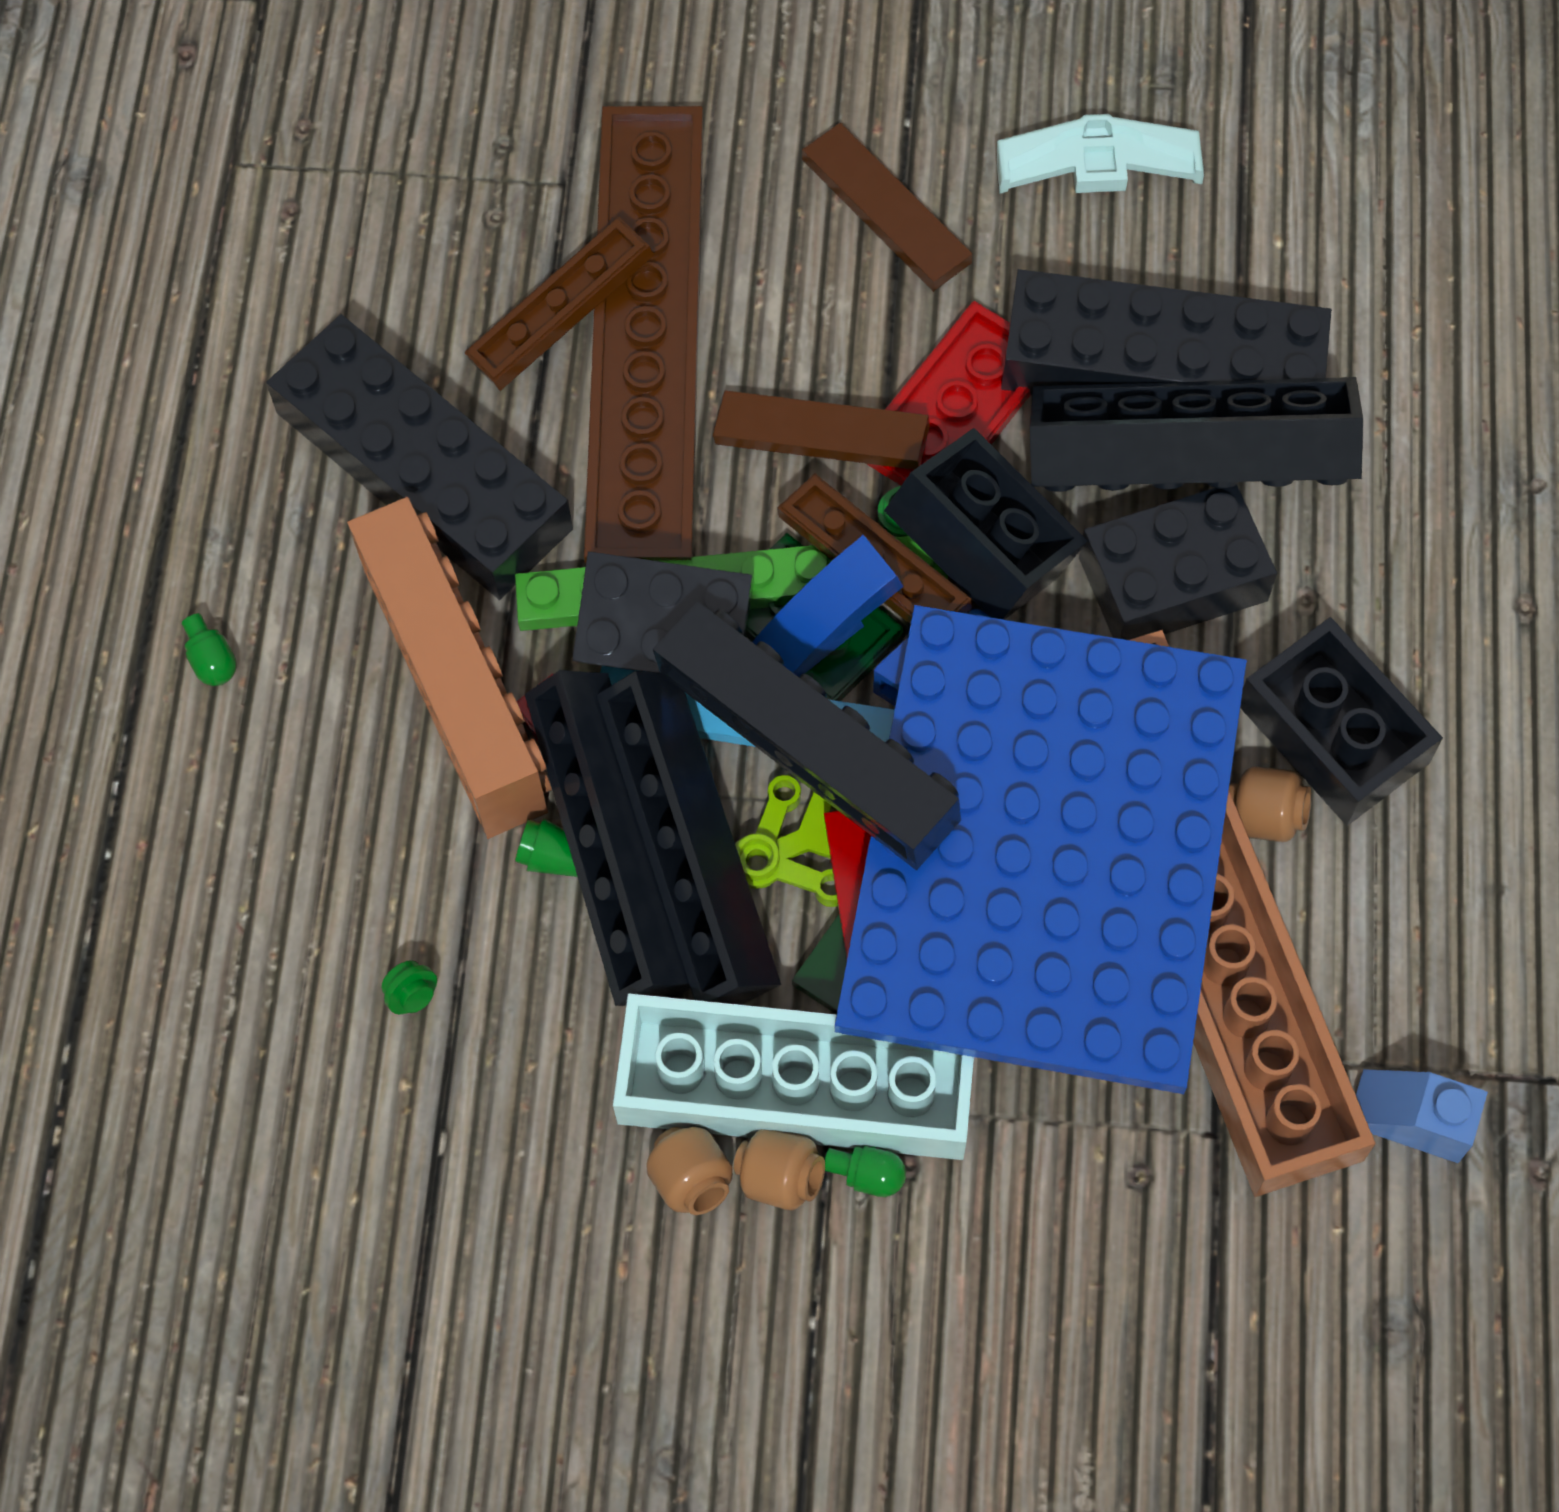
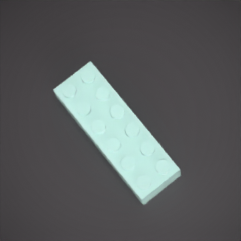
M628 993L613 1108L617 1124L658 1129L693 1126L705 1128L710 1134L752 1138L759 1130H772L803 1135L812 1139L816 1145L855 1149L856 1146L864 1148L866 1145L899 1154L963 1160L967 1142L974 1057L835 1033L837 1014Z

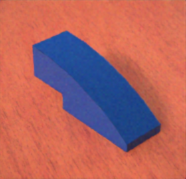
M862 535L813 577L753 640V643L756 645L759 641H762L771 646L783 659V666L799 677L863 628L864 624L861 620L904 586L868 539Z

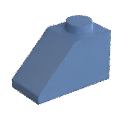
M1363 1069L1355 1095L1373 1135L1459 1163L1473 1146L1488 1092L1431 1072Z

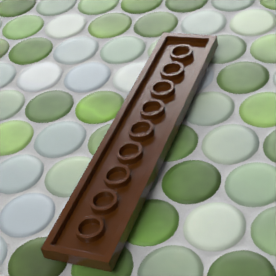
M602 106L597 235L619 216L650 246L654 256L594 308L584 545L585 565L588 551L652 561L692 560L703 106Z

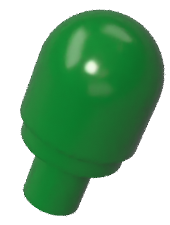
M197 613L188 616L181 623L189 638L184 646L186 650L185 656L196 677L202 683L209 686L226 684L234 676L237 662L225 636L221 635L216 629L209 630L201 614Z
M865 1145L864 1148L856 1146L853 1154L829 1148L825 1157V1171L846 1176V1185L853 1187L854 1191L877 1197H889L896 1194L903 1187L906 1180V1168L903 1161L891 1151Z

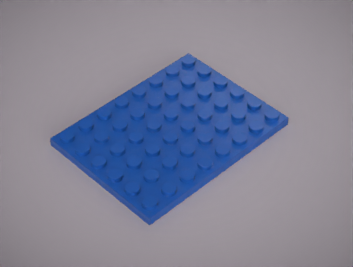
M914 605L889 739H893L901 744L912 755L914 759L913 764L930 776L932 772H936L945 777L959 793L961 821L917 871L870 836L835 1021V1033L1184 1094L1188 1083L1247 660Z

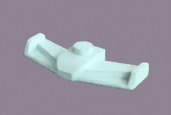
M1110 114L1083 115L1080 119L997 141L999 194L1008 192L1010 188L1073 172L1075 193L1126 191L1128 181L1127 169L1190 179L1196 184H1202L1204 178L1198 130L1112 117Z

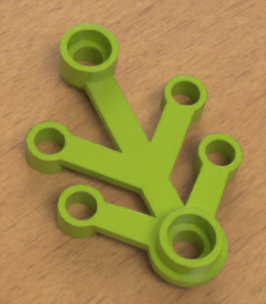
M788 775L777 776L768 785V803L756 834L744 836L735 843L749 888H765L778 880L815 893L817 900L824 906L836 907L838 906L836 895H827L821 890L825 882L834 881L832 869L820 872L790 860L808 851L830 859L824 813L830 812L832 805L813 792L799 830L778 839L786 813L795 810L800 804L801 788L795 778ZM787 787L795 794L791 799L782 801L777 799L774 793L779 788ZM754 856H761L768 863L761 870H753L747 865V862Z

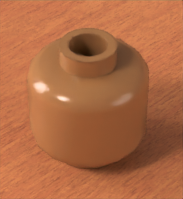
M1252 766L1244 771L1239 784H1229V792L1249 838L1283 843L1291 840L1297 830H1306L1311 810V788L1303 786L1300 776L1295 771Z
M692 1126L687 1128L673 1127L666 1130L656 1139L654 1149L651 1151L646 1163L647 1174L664 1202L675 1212L691 1213L692 1215L705 1214L719 1206L729 1193V1185L733 1177L732 1164L714 1137L705 1128Z
M759 1130L750 1141H743L740 1144L734 1159V1172L740 1175V1186L747 1198L793 1211L802 1206L805 1201H812L817 1196L824 1179L825 1160L822 1156L818 1155L815 1142L806 1136L780 1131Z

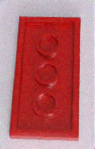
M976 301L970 304L885 409L929 416L930 428L921 465L973 428L992 445L1031 396L1030 389H1027V387H1018L1016 391L1001 390L1010 322ZM867 464L900 486H902L906 478L913 471V469Z

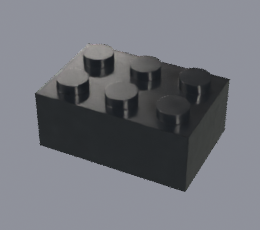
M975 428L913 470L884 510L990 618L1007 619L1054 582L1088 542Z
M1238 485L1228 488H1212L1084 529L1083 536L1088 542L1080 550L1079 560L1112 637L1124 640H1131L1160 630L1165 635L1267 602L1277 576V571Z
M588 551L572 661L660 673L653 648L697 601L713 613L718 609L727 613L737 622L742 630L741 634L746 637L754 577L751 574Z
M1331 617L1246 678L1242 691L1240 705L1242 711L1346 826L1430 764L1443 739Z

